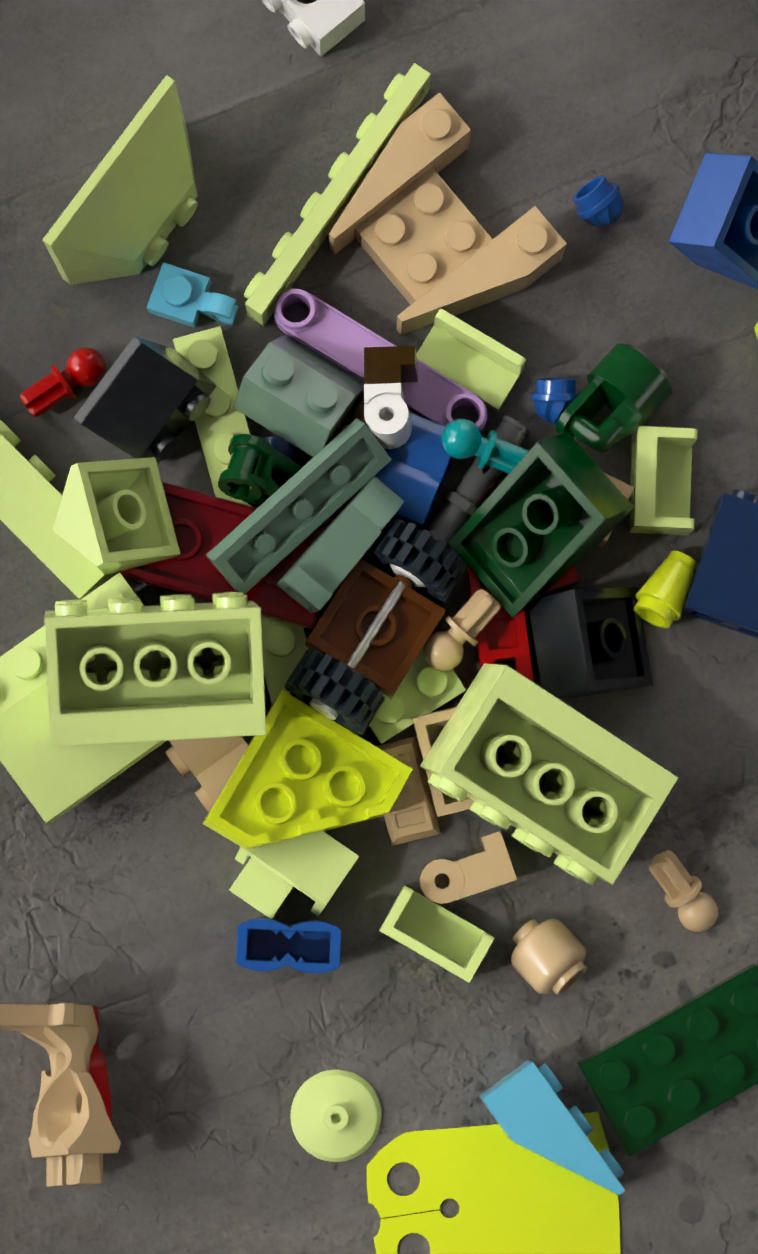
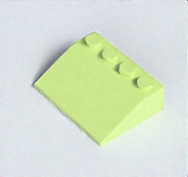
M119 572L81 600H87V609L108 608V599L138 596ZM45 625L0 657V761L48 825L166 742L149 741L51 747ZM158 650L149 651L148 658L141 659L140 665L147 666L149 672L159 671L160 665L166 664L167 658L161 657ZM105 653L95 654L94 661L86 663V667L95 669L96 675H104L107 668L114 666L116 661L108 660Z

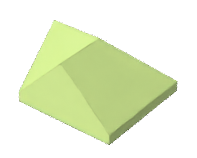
M155 457L81 462L70 467L53 532L94 563L104 575L180 555Z

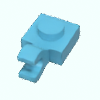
M163 262L146 308L151 314L195 328L200 315L233 326L239 306L235 305L236 299L219 293H209L212 284L209 277Z

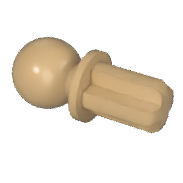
M483 589L477 590L454 617L448 615L445 618L446 622L451 626L448 631H439L429 637L423 647V655L427 664L437 671H449L457 667L463 658V644L466 640L474 646L478 643L476 639L478 634L500 611L501 606L499 602Z
M666 850L661 854H656L651 859L649 871L665 891V902L668 906L678 907V917L681 924L693 932H704L712 928L718 918V906L710 895L700 892L702 888L700 879L697 876H690L672 851Z

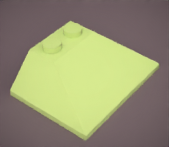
M167 75L164 77L43 238V242L63 280L70 285L140 274L147 264L154 266L161 259L169 244L165 239L176 225L183 227L193 216L198 206V202L195 201L198 196L188 133L175 80Z

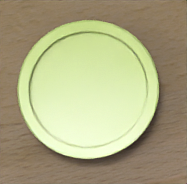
M325 1070L310 1077L298 1089L291 1106V1126L297 1141L309 1154L328 1162H344L363 1154L375 1141L382 1121L381 1104L373 1087L361 1076L347 1070Z

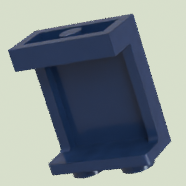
M733 490L732 495L724 492L717 500L715 506L716 513L682 613L758 639V496L742 490Z

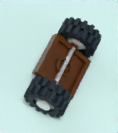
M391 519L386 524L382 533L368 552L367 558L372 564L360 558L349 572L307 638L305 646L310 649H307L285 683V689L291 692L290 695L356 735L364 734L385 700V697L382 695L385 694L391 699L446 611L439 605L445 603L466 569L463 559L457 557L458 553L454 549L445 547L447 543L440 538L436 540L431 537L432 533L425 529L421 531L417 525L410 522L407 525L400 519L396 521Z

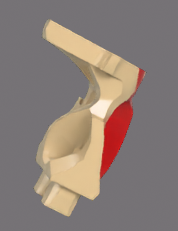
M74 1003L52 1005L0 1004V1031L21 1032L44 1047L49 1054L51 1071H42L40 1095L33 1113L31 1135L28 1138L32 1158H47V1187L103 1184V1155L118 1153L121 1142L112 1126L111 1094L105 1055L98 1046V1006L77 1005Z

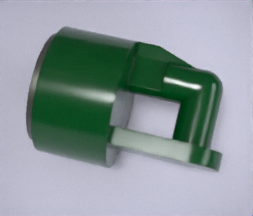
M618 343L587 375L588 385L561 414L557 422L556 431L558 434L568 432L573 438L577 437L595 451L606 452L615 443L636 432L639 426H643L672 394L670 379L664 370L645 352L631 344ZM606 405L613 412L599 426L591 419Z

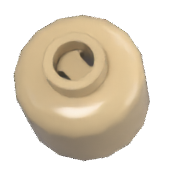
M532 919L522 926L512 939L517 944L511 956L512 966L540 994H548L554 991L557 996H560L569 990L587 970V966L583 963L586 958L585 946L558 919H548L540 924L535 919Z

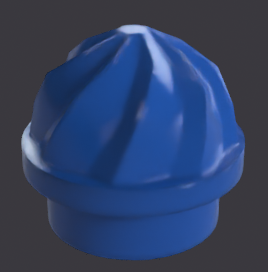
M604 175L590 180L572 198L578 207L576 211L578 217L586 223L598 227L613 225L620 217L624 206L620 188L616 183H609Z
M539 378L536 379V392L531 393V400L534 401L539 417L552 424H557L561 414L581 392H576V379Z

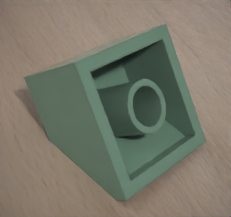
M284 335L270 341L244 375L234 408L314 457L336 437L353 413L357 403L364 397V382L288 335Z

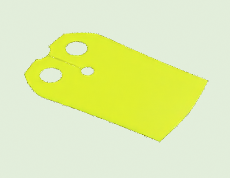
M584 1113V1117L594 1130L587 1135V1138L598 1153L604 1148L609 1151L599 1113ZM499 1124L403 1133L384 1146L367 1165L368 1203L374 1205L380 1218H385L380 1220V1229L374 1237L376 1254H398L397 1249L400 1240L410 1233H418L427 1239L430 1245V1254H620L618 1194L514 1143L508 1138ZM398 1163L413 1165L418 1170L420 1176L417 1190L407 1196H399L393 1193L387 1183V1175L390 1169ZM454 1199L458 1202L459 1212L455 1217L446 1218L442 1215L439 1209L444 1200Z

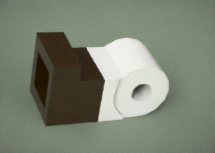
M415 346L364 347V416L366 425L384 449H394L402 446L411 435L412 426L407 404L404 402V382H418V360Z

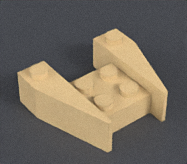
M440 92L401 122L329 233L330 251L334 255L356 239L408 301L410 306L397 316L396 330L400 335L433 324L439 309H443L455 316L526 289L562 260L567 245L536 206L492 239L439 176L438 172L469 149L471 129Z

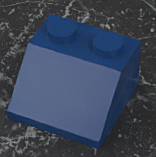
M705 153L669 243L696 265L757 290L758 161L752 156Z

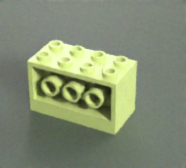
M243 592L213 593V603H194V598L187 594L160 596L161 605L141 606L139 597L108 599V608L87 609V600L55 601V610L45 611L44 617L51 747L266 735L260 607L253 601H247V595H243ZM210 647L214 654L219 655L218 660L211 662L210 668L202 669L199 663L193 662L194 658L201 655L202 649ZM158 650L161 657L167 658V662L159 666V671L149 672L147 666L140 665L141 659L148 658L149 651ZM105 653L108 660L116 661L114 666L107 668L104 675H96L95 669L86 667L87 662L94 661L95 654Z
M484 663L459 702L458 708L450 720H448L420 765L421 768L432 774L427 783L447 796L456 798L463 803L467 797L472 799L474 803L469 810L495 826L498 825L505 830L510 825L515 827L516 830L511 837L537 853L540 852L549 858L552 853L557 854L558 856L553 864L573 877L582 879L590 885H593L597 878L613 885L678 780V777L509 666ZM502 745L503 755L499 761H496L497 748ZM544 773V783L541 786V788H539V780L542 774ZM586 803L585 810L582 813L583 806Z

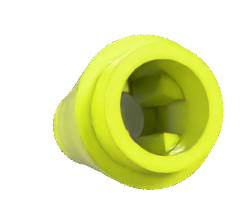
M671 551L669 556L636 593L635 598L638 601L634 607L636 614L648 623L660 628H669L673 621L679 620L694 571L697 567L696 561L682 552Z

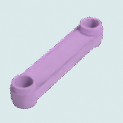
M290 289L283 292L277 298L274 305L276 324L284 334L363 382L364 347L395 346L307 291ZM294 303L305 305L310 311L309 316L305 320L296 323L285 319L283 312L289 305ZM418 360V382H404V402L407 404L408 410L422 418L446 427L447 424L453 421L451 412L455 408L468 406L476 411L478 421L475 425L482 432L487 421V408L484 402L474 393Z

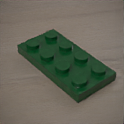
M756 964L749 965L577 1063L629 1156L758 1083V967Z

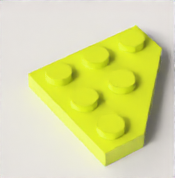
M282 690L265 716L266 735H254L202 824L242 848L250 850L382 817L390 812L413 769Z

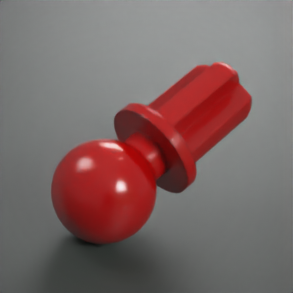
M83 347L75 350L69 356L65 370L60 372L55 365H52L50 368L53 372L23 391L20 395L21 401L32 416L39 417L69 396L72 400L76 399L77 397L72 388L77 385L81 387L95 386L104 377L106 362L103 356L93 348Z

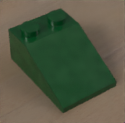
M568 432L537 442L448 543L512 618H514L603 541L634 506Z

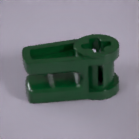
M250 434L234 435L228 447V452L231 455L227 470L220 474L218 487L226 495L258 508L295 475L302 466L274 449L269 442L258 436Z

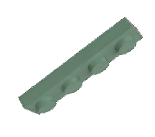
M355 419L206 556L233 589L237 592H243L244 595L392 459L364 422Z

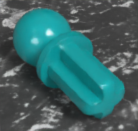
M467 419L451 421L446 425L441 436L442 446L448 455L456 459H467L473 455L478 456L477 467L483 469L485 465H489L510 474L529 452L526 449L497 438V431L491 430L486 438L482 437L477 425Z

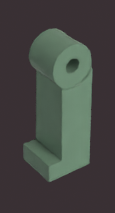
M374 476L276 585L311 614L320 611L330 599L334 590L382 533L381 530L399 510L404 500Z

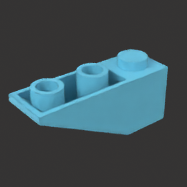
M526 1060L479 1095L505 1134L514 1143L618 1195L626 1191L618 1181V1178L624 1174L622 1168L606 1148L599 1153L587 1138V1135L594 1130L576 1106L569 1110L564 1106L556 1095L563 1087L545 1063L537 1068L532 1061Z

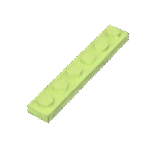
M414 63L405 76L398 73L391 81L384 94V99L387 100L378 115L371 112L365 118L356 134V138L360 140L350 155L343 152L337 158L328 174L332 181L322 195L318 192H314L301 211L300 217L304 220L294 235L290 232H286L272 253V257L276 259L266 274L258 272L246 288L244 297L248 300L245 306L247 315L262 326L267 323L274 313V305L277 298L283 292L290 290L332 230L401 122L415 112L429 92L431 73Z

